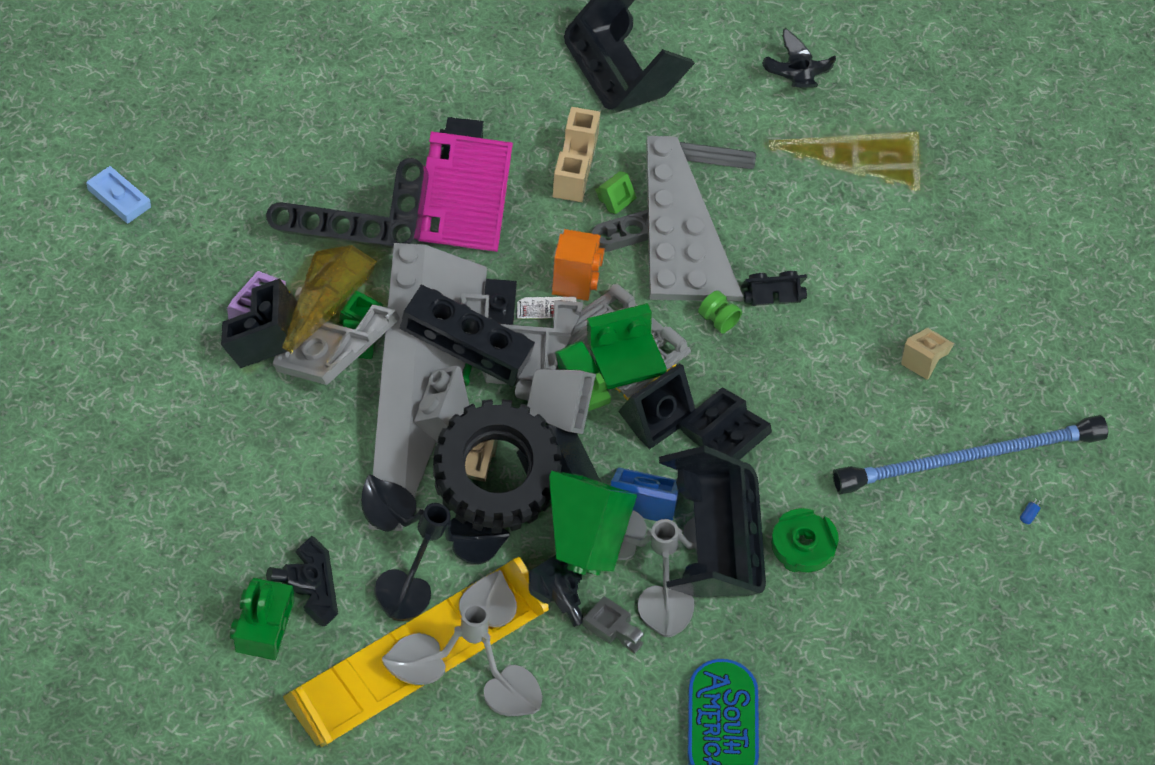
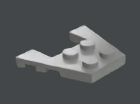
M298 287L295 293L298 301L297 348L276 355L273 366L277 372L328 385L398 322L400 317L394 309L372 304L356 329L315 320L313 317L324 303V296L320 291Z
M461 293L460 303L467 305L471 310L488 318L489 295ZM555 300L553 328L501 324L515 332L524 334L528 339L535 342L530 360L514 385H517L521 379L532 382L536 369H558L555 352L567 347L582 313L583 302ZM482 371L486 383L506 384Z

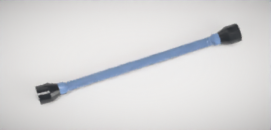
M1102 415L1086 417L1075 425L1067 426L1065 429L907 462L904 461L899 464L895 463L883 467L880 466L879 468L848 466L834 469L833 482L839 495L851 493L866 484L874 483L877 479L930 470L951 464L954 465L955 463L973 461L974 459L988 458L1028 448L1046 446L1047 444L1065 442L1066 440L1069 442L1083 441L1089 443L1105 440L1108 437V426Z

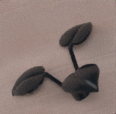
M371 474L367 476L361 494V506L365 518L372 526L389 532L393 531L399 523L407 527L419 520L417 528L423 538L408 575L401 570L391 569L383 572L376 581L374 588L376 600L386 615L393 620L408 621L414 619L426 609L430 602V585L423 579L414 578L429 541L441 538L445 532L446 540L453 542V552L459 559L469 564L479 565L491 560L510 535V532L502 528V533H492V528L483 527L481 532L472 529L473 524L468 521L462 524L455 518L450 520L451 515L448 508L440 503H431L426 506L425 510L420 509L414 515L416 512V500L406 488L393 482L381 480Z

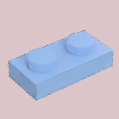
M111 166L86 182L88 191L127 224L151 208L150 199Z

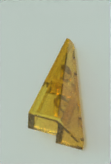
M920 130L769 140L771 151L779 149L795 154L794 157L804 159V157L819 160L821 165L866 177L869 174L883 178L889 184H894L895 182L911 186V190L920 191L921 188Z
M353 245L316 251L311 259V264L282 348L292 353L336 314L340 304L368 281L377 261Z

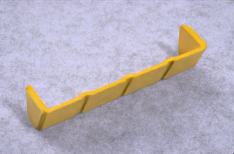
M519 556L492 572L502 571L506 583L515 596L517 610L514 618L504 626H489L488 634L490 635L491 645L549 611L547 603L541 602L530 594L529 571ZM473 584L283 696L284 701L316 746L320 745L323 747L328 745L336 738L424 686L406 683L396 678L385 668L382 663V657L399 640L416 633L426 634L436 639L440 645V651H442L453 636L455 627L461 626L459 602L465 591ZM460 636L448 656L441 658L445 663V672L485 649L484 643L482 641L476 644L469 643Z

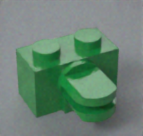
M253 578L250 581L248 588L244 589L241 595L240 609H242L240 618L233 620L230 629V639L234 640L235 652L276 661L295 602L292 585Z

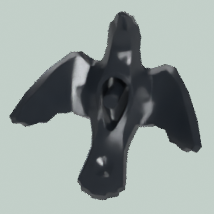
M787 28L783 29L782 37L784 47L788 50V62H779L768 56L763 59V67L769 73L790 79L793 82L792 87H818L814 77L828 73L833 68L836 56L821 61L812 60V54L804 43Z

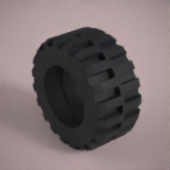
M492 399L482 400L481 407L476 408L474 404L464 407L463 414L461 416L455 414L449 419L448 427L441 430L438 436V444L434 450L433 477L435 479L437 495H441L443 499L442 504L449 511L452 510L456 513L455 519L464 524L468 521L473 524L472 529L481 532L483 527L492 528V533H502V528L510 527L512 532L521 529L522 523L527 521L531 524L538 519L539 513L541 511L545 512L551 503L549 480L551 470L561 472L562 465H560L562 455L560 446L555 443L556 435L553 429L545 427L546 420L540 414H537L535 417L530 414V407L521 404L519 409L512 407V400L502 399L501 405H493ZM488 440H501L513 444L523 452L528 461V474L525 481L518 488L505 493H492L477 487L468 478L465 469L466 458L470 450Z

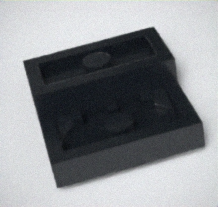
M723 387L679 423V428L699 447L705 445L738 460L743 458L772 433L771 423L748 411L746 400Z

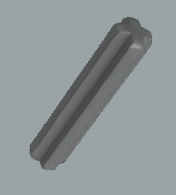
M680 142L687 161L754 169L756 153L753 151Z

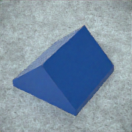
M618 467L611 481V486L637 494L633 511L639 513L644 519L653 521L669 519L673 521L679 496L676 479Z

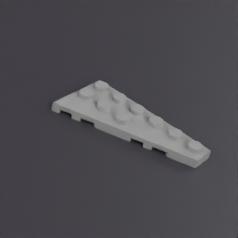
M647 136L650 300L704 301L709 294L719 290L727 297V301H742L743 294L678 138Z

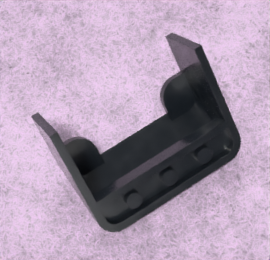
M590 0L566 28L564 42L606 109L620 112L663 98L695 64L690 58L662 49L651 63L642 70L624 42V39L633 28V16L628 8L635 0Z
M705 445L660 456V464L678 471L676 479L678 491L686 499L694 502L698 563L686 566L682 578L666 581L667 588L693 597L750 596L762 593L766 586L759 482L754 468L748 463Z

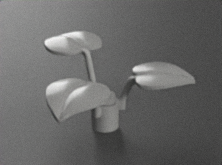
M632 511L617 560L630 559L635 554L637 546L644 547L649 541H651L654 552L662 555L663 587L651 586L642 592L638 600V613L642 621L649 628L663 637H672L682 632L689 624L694 613L693 596L667 588L666 581H669V555L677 550L678 540L687 549L695 548L697 553L695 517L686 523L683 530L684 536L682 535V530L678 529L677 524L669 519L658 520L652 526V530H648L646 534L647 527L643 517L639 513Z
M500 570L480 579L462 595L459 602L461 626L455 627L453 636L442 651H440V645L436 639L426 634L416 633L399 640L382 657L383 665L396 678L414 685H426L437 681L444 675L446 667L441 658L448 656L460 636L473 644L482 641L491 673L495 677L489 680L484 687V700L489 708L505 716L535 714L541 709L542 693L532 673L521 666L509 665L500 674L496 667L490 644V635L488 634L489 626H504L514 618L517 610L515 596Z

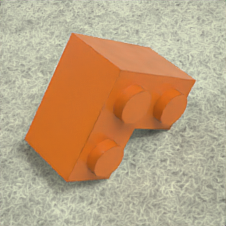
M564 229L563 234L559 236L554 258L552 295L576 297V299L589 301L591 290L597 291L600 275L598 271L599 267H602L605 248H600L601 235Z

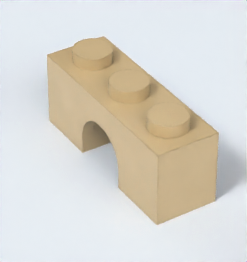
M571 107L565 130L563 152L560 151L554 173V198L577 202L583 201L599 135V111Z

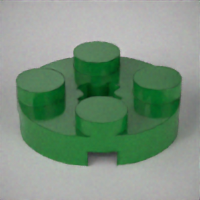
M807 508L793 509L784 513L775 525L771 537V547L774 555L783 563L787 570L792 572H815L825 568L833 561L839 542L838 532L833 522L825 515L822 518L819 515H815L814 510ZM800 535H804L806 539L813 540L810 542V545H802L798 542Z

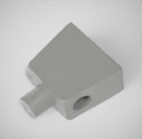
M536 369L532 382L522 379L518 381L515 396L518 399L528 401L527 406L530 407V414L535 417L537 414H540L546 420V423L568 432L583 434L596 374L581 370Z

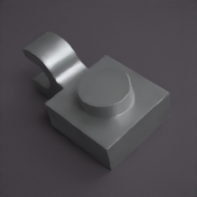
M605 596L583 618V626L609 644L617 637L621 644L634 654L643 645L640 639L644 636V633L637 627L629 624L631 614Z

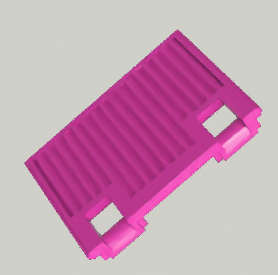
M431 131L429 154L426 161L429 179L419 241L498 252L513 143ZM442 144L450 145L448 160L440 159ZM432 217L440 218L438 232L430 231Z

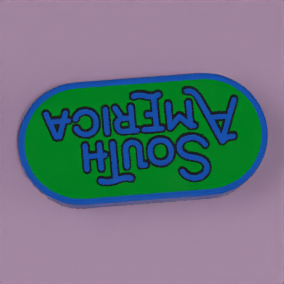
M729 659L710 660L699 666L691 677L688 689V765L758 764V685L753 674L736 661Z

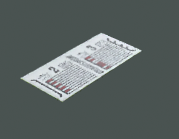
M524 297L517 302V319L553 318L555 300L576 302V297Z

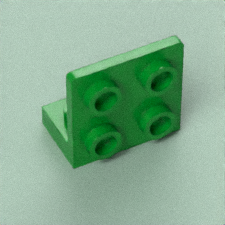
M648 303L587 318V343L607 389L659 377L667 372V367L651 333L652 312Z

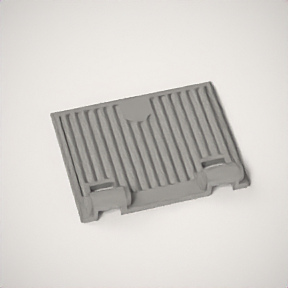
M613 284L610 287V291L582 309V313L567 346L583 341L593 358L587 343V318L614 312L608 305L616 299L623 304V308L620 310L638 306L635 304L634 297L620 285ZM652 318L651 333L668 370L689 355L691 350L687 346L686 340L671 327H663ZM667 342L675 347V350L668 355L660 349ZM657 377L616 388L629 398Z

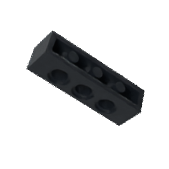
M422 284L405 308L400 324V329L512 387L530 360L535 344L534 341L528 339L524 334L515 332L499 324L495 319L487 318L471 310L467 305L458 303L444 296L438 290L430 289Z

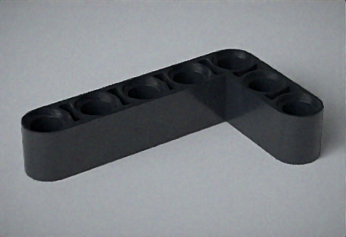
M406 158L399 163L396 170L389 217L277 202L268 208L266 220L272 228L283 233L393 249L394 243H400L396 236L398 230L408 227L411 233L410 238L401 243L418 244L429 179L428 170L420 161L414 158ZM413 166L419 167V177L414 181H407V170ZM407 197H414V208L409 212L402 211V201ZM283 210H288V222L284 225H278V214ZM317 214L320 219L319 225L315 229L309 230L307 219L311 215ZM342 219H348L350 222L349 230L344 234H338L337 223ZM372 223H379V234L374 238H368L366 233L367 227Z

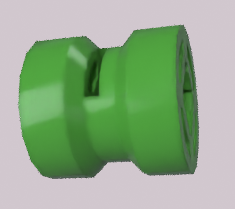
M719 290L709 294L701 303L698 311L705 320H711L714 323V327L721 334L734 327L742 316V310L736 304L727 302V297Z

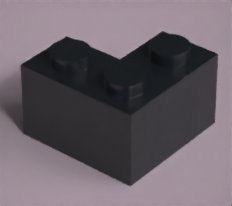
M280 278L252 288L250 312L222 322L221 346L240 368L297 348L298 301Z

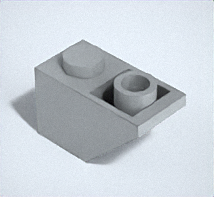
M458 365L433 371L414 423L433 438L437 444L438 436L443 428L448 427L449 419L455 414L461 416L464 412V407L469 406L462 369Z

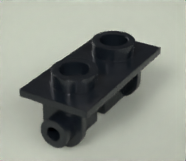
M797 271L781 272L777 277H767L766 273L751 274L749 279H745L741 285V288H748L749 290L744 291L745 304L751 303V306L771 305L774 303L773 293H778L779 304L801 303L802 299H807L806 287H801V284L807 278V274L798 275Z

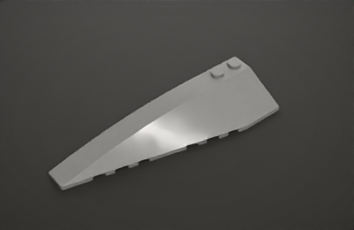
M394 243L388 308L396 310L400 319L385 332L373 476L401 485L411 492L415 498L429 457L432 455L436 444L433 438L414 423L420 402L424 397L429 378L434 370L458 365L463 372L465 362L401 330L400 324L403 312L421 284L430 289L438 290L444 296L460 303L461 293L484 295L487 267L427 245ZM369 523V529L379 530ZM399 523L393 531H402L404 526Z

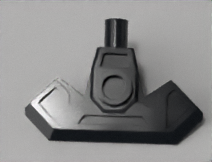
M311 536L295 551L304 564H285L282 569L269 567L266 572V579L292 585L293 591L297 594L310 595L303 607L304 611L318 625L327 626L338 615L329 551L315 537Z
M556 555L529 571V592L543 603L548 604L551 601H555L560 611L567 613L573 627L582 624L584 618L578 607L581 602L577 594L578 583L582 580V574L566 569L568 563L557 560Z

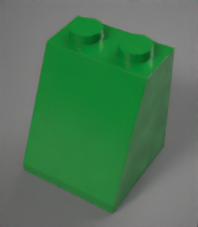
M551 470L549 480L556 559L568 563L566 569L586 575V573L600 575L601 571L614 572L637 494L582 475Z

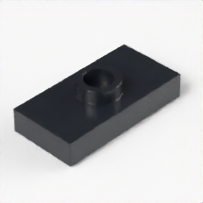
M486 279L484 295H489L488 318L495 319L499 324H514L517 281Z

